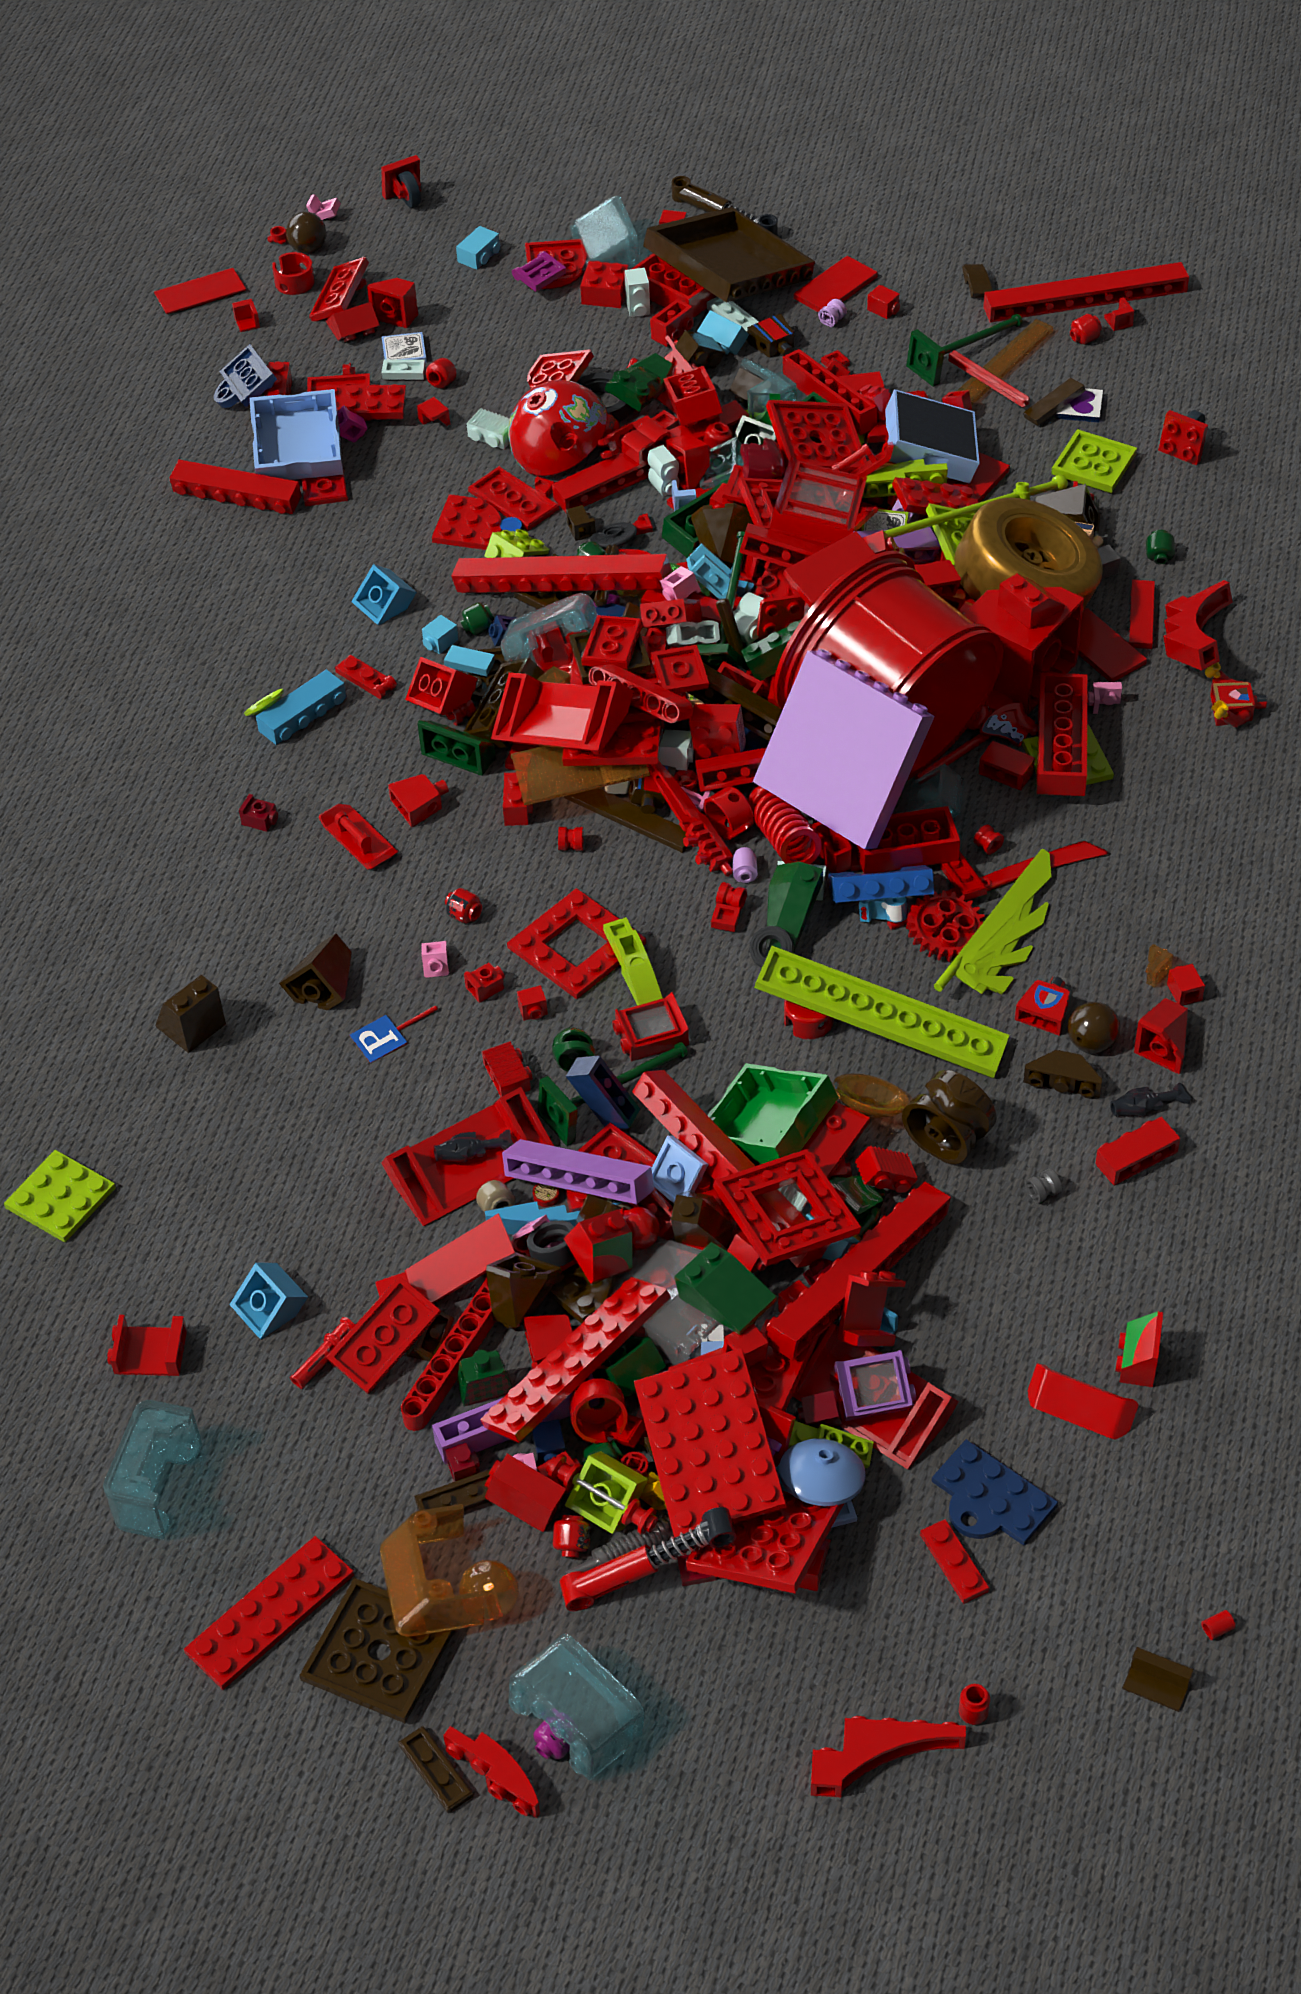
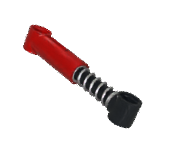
M716 1507L708 1510L702 1515V1521L694 1530L689 1528V1532L685 1534L680 1532V1536L676 1538L671 1536V1540L667 1542L662 1540V1544L658 1546L653 1544V1548H650L646 1544L586 1572L575 1571L564 1575L559 1583L567 1610L574 1612L587 1609L594 1604L595 1599L657 1572L660 1563L668 1564L671 1558L677 1560L680 1554L686 1556L689 1550L695 1552L698 1546L704 1548L705 1545L709 1544L713 1548H722L732 1544L737 1539V1534L729 1509L726 1507Z

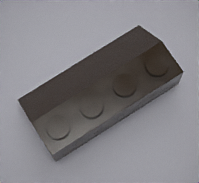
M529 657L501 664L463 732L494 742L495 749L508 747L512 743L491 739L509 672L528 674L541 682H544L548 675Z

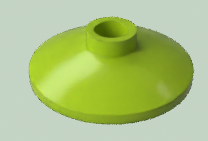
M279 689L262 698L244 712L245 716L260 714L278 702L284 690Z

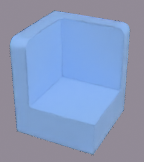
M672 480V500L675 512L696 499L695 489L678 490L676 480Z

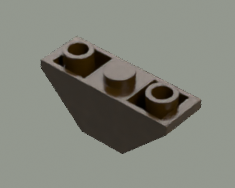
M1054 1050L1025 1065L1023 1083L1033 1087L1052 1088L1062 1093H1077L1087 1098H1099L1102 1078L1081 1054Z

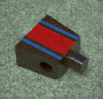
M781 314L747 327V333L749 334L747 343L767 357L771 358L778 354L785 356L794 352V333Z
M631 765L633 773L628 789L630 802L641 805V811L644 814L654 813L655 808L662 809L666 800L646 765ZM663 765L674 778L676 768Z

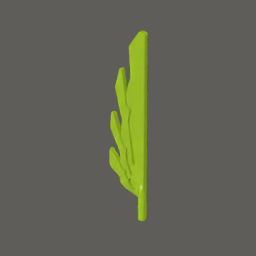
M1041 849L934 984V988L937 991L941 992L952 977L955 976L981 994L986 989L999 994L1004 993L1012 982L1013 977L996 975L1002 967L1017 965L1026 961L1033 948L1032 945L1014 952L1012 951L1020 938L1039 928L1044 923L1048 902H1045L1031 914L1030 911L1034 895L1051 878L1049 852L1045 849Z

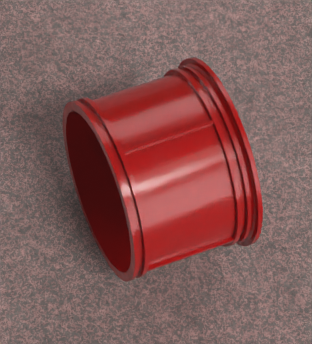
M898 551L881 552L858 563L837 579L820 596L801 620L788 641L779 661L774 679V698L778 707L783 710L807 651H818L821 648L829 651L832 654L831 658L835 660L841 659L851 664L850 668L854 671L860 670L869 674V679L872 681L885 683L889 686V692L902 693L908 697L907 701L912 704L918 703L928 709L927 712L935 717L907 780H909L940 758L958 740L979 713L999 675L1003 660V644L999 636L983 624L973 623L924 583L922 576L915 570V566L908 556Z

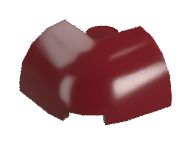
M764 438L763 445L756 443L741 444L740 453L744 462L742 470L744 478L778 480L784 477L785 460L779 445L775 441Z

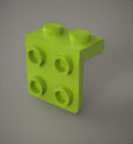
M516 529V532L502 530V532H492L484 556L486 558L528 557L529 555L548 554L550 549L544 546V542L529 537L528 532Z

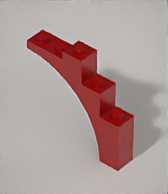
M1223 580L1189 598L1181 596L1165 604L1167 619L1164 620L1166 635L1163 638L1167 657L1201 671L1220 661L1217 640L1205 635L1201 630L1214 614L1233 603L1230 582Z

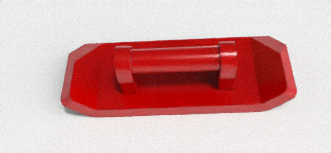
M893 441L887 442L884 451L876 456L866 443L861 449L831 467L834 470L844 471L867 455L870 460L850 473L864 478V476L869 475L891 459L894 447Z
M543 612L521 618L527 631L526 638L534 660L546 674H555L562 665L572 664L570 657L566 653L565 643L554 616Z
M338 803L319 815V820L323 827L366 869L377 866L398 852L350 805Z
M1039 1363L1035 1367L1028 1388V1399L1031 1407L1111 1439H1118L1130 1431L1139 1406L1138 1402L1134 1399L1115 1395L1051 1370L1046 1365Z

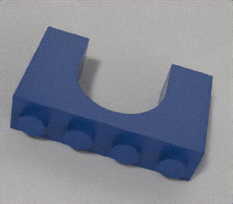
M925 865L901 867L900 871L886 873L855 874L854 872L828 874L830 898L836 903L934 894L933 871Z

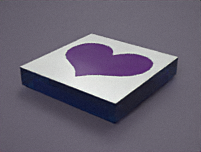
M1085 388V392L1057 412L1056 419L1099 423L1103 390Z

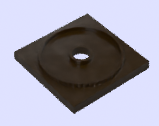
M353 1578L299 1674L300 1681L406 1724L458 1626V1619ZM377 1644H385L390 1648L391 1652L383 1660H374L369 1656L370 1650Z

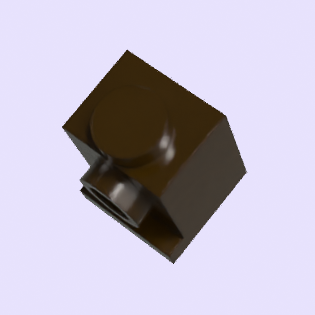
M583 505L566 509L567 525L575 541L590 538L592 534L596 533L595 520L591 517L590 513H586Z

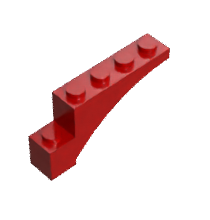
M864 1716L845 1718L843 1751H837L829 1747L821 1748L820 1750L813 1749L811 1796L841 1798V1792L862 1775L902 1756L938 1749H964L966 1726L955 1722L934 1724L928 1723L925 1720L903 1722L894 1718H884L882 1720L868 1719Z

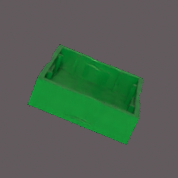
M746 1063L727 1088L723 1098L708 1113V1117L757 1166L801 1151L839 1097L829 1076L826 1074L784 1071L775 1067Z

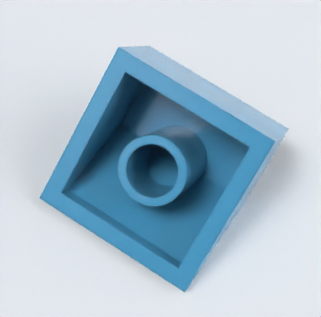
M373 564L351 602L377 625H380L406 610L417 592L390 569Z
M255 1263L229 1305L260 1339H263L297 1316L308 1296L278 1263Z

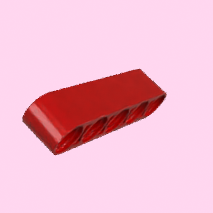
M614 664L596 666L589 671L588 677L591 685L597 687L598 680L618 682L633 691L631 705L666 722L674 723L686 720L693 714V706L688 699Z

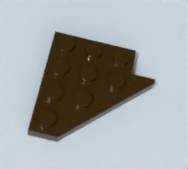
M576 1263L561 1272L547 1295L582 1324L607 1298L613 1295L618 1275L590 1284L580 1265Z

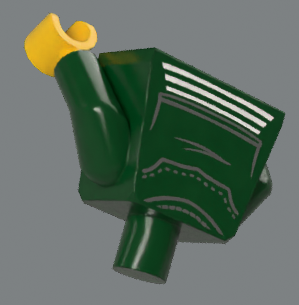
M833 1176L829 1179L830 1183L847 1196L844 1203L861 1226L860 1233L853 1236L860 1241L869 1229L873 1230L881 1216L880 1208L885 1198L884 1189H877L876 1186L872 1187L871 1185L863 1184L864 1180H862L861 1176L848 1178Z

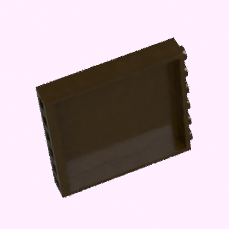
M733 207L648 227L643 247L726 303L807 281L813 274L815 264L814 260Z

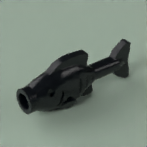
M1182 1083L1176 1084L1173 1090L1162 1093L1150 1092L1149 1087H1141L1128 1091L1117 1100H1112L1110 1108L1114 1116H1145V1113L1152 1110L1163 1109V1103L1177 1100L1183 1103H1191V1097L1185 1092Z
M505 1130L500 1134L499 1138L487 1140L477 1139L476 1132L457 1134L440 1145H435L434 1155L436 1161L444 1160L466 1163L469 1159L475 1157H485V1150L496 1148L506 1150L514 1143L511 1139L510 1130Z

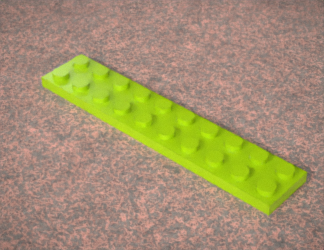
M771 946L754 987L992 1078L996 1074L1009 1038V1034Z

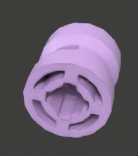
M832 299L827 306L819 311L818 316L823 324L833 327L838 320L846 315L847 309L842 301Z

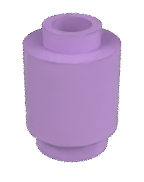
M747 847L737 849L732 859L735 880L742 883L754 881L758 875L755 853Z

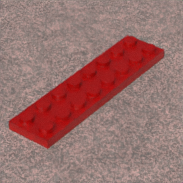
M634 1277L625 1281L611 1297L607 1298L592 1315L588 1316L539 1365L529 1371L522 1381L510 1389L504 1398L490 1408L489 1412L480 1419L484 1428L519 1443L671 1298L668 1290Z

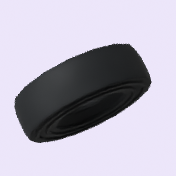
M767 926L759 929L753 935L749 951L751 958L758 966L762 968L767 958L762 948L764 942L768 939H776L780 942L782 950L790 953L794 952L793 940L786 930L778 926Z

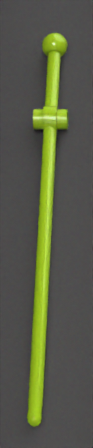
M1056 475L1050 482L1030 488L1027 482H1017L1013 493L885 530L884 532L889 537L894 538L974 514L983 505L997 499L1021 498L1030 500L1031 496L1047 491L1064 490L1067 488L1068 481L1065 476Z

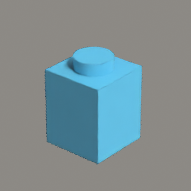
M442 615L438 616L422 628L424 646L428 650H434L441 654L458 641L457 625Z

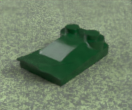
M654 353L637 361L625 370L614 372L612 379L606 384L605 390L637 411H640L666 391L663 379L672 376L673 363Z

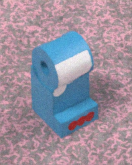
M906 897L860 900V921L870 922L872 918L884 919L894 923L902 922L908 916Z

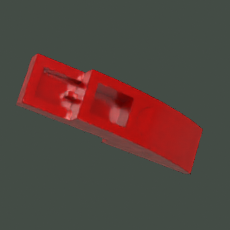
M451 1726L443 1735L447 1753L457 1760L461 1758L471 1763L470 1766L480 1775H485L488 1792L498 1800L507 1799L513 1803L514 1809L524 1816L531 1814L537 1818L540 1815L539 1802L529 1779L519 1764L502 1746L483 1732L474 1741Z

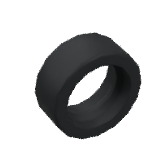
M563 1220L550 1221L538 1226L529 1234L527 1239L531 1258L558 1267L573 1261L575 1257L564 1238L574 1226L570 1222ZM556 1241H564L563 1243L551 1248H544L546 1245Z

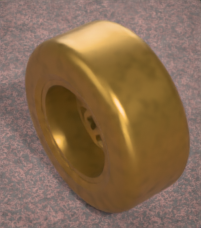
M1002 498L983 505L973 516L956 548L954 556L955 569L962 579L960 584L975 602L987 590H998L1001 582L1018 573L1032 579L1041 587H1062L1083 597L1084 611L1096 591L1103 573L1099 551L1092 539L1079 525L1049 506L1021 498Z

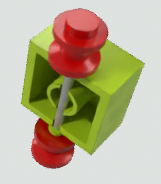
M602 1451L589 1455L583 1468L578 1463L573 1466L567 1464V1457L563 1454L551 1458L546 1467L547 1477L553 1481L557 1478L563 1481V1487L567 1491L573 1487L565 1504L566 1507L612 1534L624 1530L631 1522L638 1526L637 1532L641 1535L646 1531L650 1533L654 1529L658 1521L656 1509L651 1507L646 1511L640 1507L641 1500H639L649 1480L648 1478Z

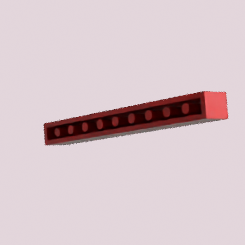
M1182 262L996 290L984 292L983 308L989 322L992 323L1011 319L1015 314H1019L1024 318L1119 303L1120 298L1123 297L1127 301L1185 293L1188 290L1189 275Z
M734 400L721 406L722 413L718 414V417L714 419L699 420L697 424L689 427L680 425L669 431L671 432V438L689 433L703 441L707 427L715 422H722L730 428L734 436L742 415L749 417V414ZM621 452L552 484L553 498L565 513L566 509L581 505L584 507L648 478L650 465L648 461L639 464Z
M748 523L739 553L788 568L825 547ZM958 589L955 596L944 597L943 599L959 611L965 603L966 591Z
M667 554L459 558L451 577L457 592L651 590L663 589L660 581L671 574L672 569Z
M665 1070L648 1071L642 1074L632 1091L634 1095L675 1138L708 1163L706 1171L714 1180L755 1166ZM778 1189L755 1196L777 1231L808 1221ZM829 1245L789 1259L797 1268L809 1266L815 1260L821 1259Z
M924 1182L917 1189L913 1188L908 1197L903 1202H898L888 1216L884 1215L873 1230L869 1229L860 1242L852 1244L847 1253L841 1259L837 1258L826 1273L822 1272L811 1287L804 1288L799 1298L794 1302H789L778 1317H773L766 1327V1331H768V1346L793 1361L841 1316L849 1274H861V1271L865 1270L879 1275L880 1271H889L945 1218L948 1213L951 1196L927 1182Z

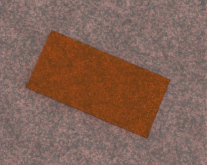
M542 746L511 754L524 806L650 776L647 764L563 766V748Z

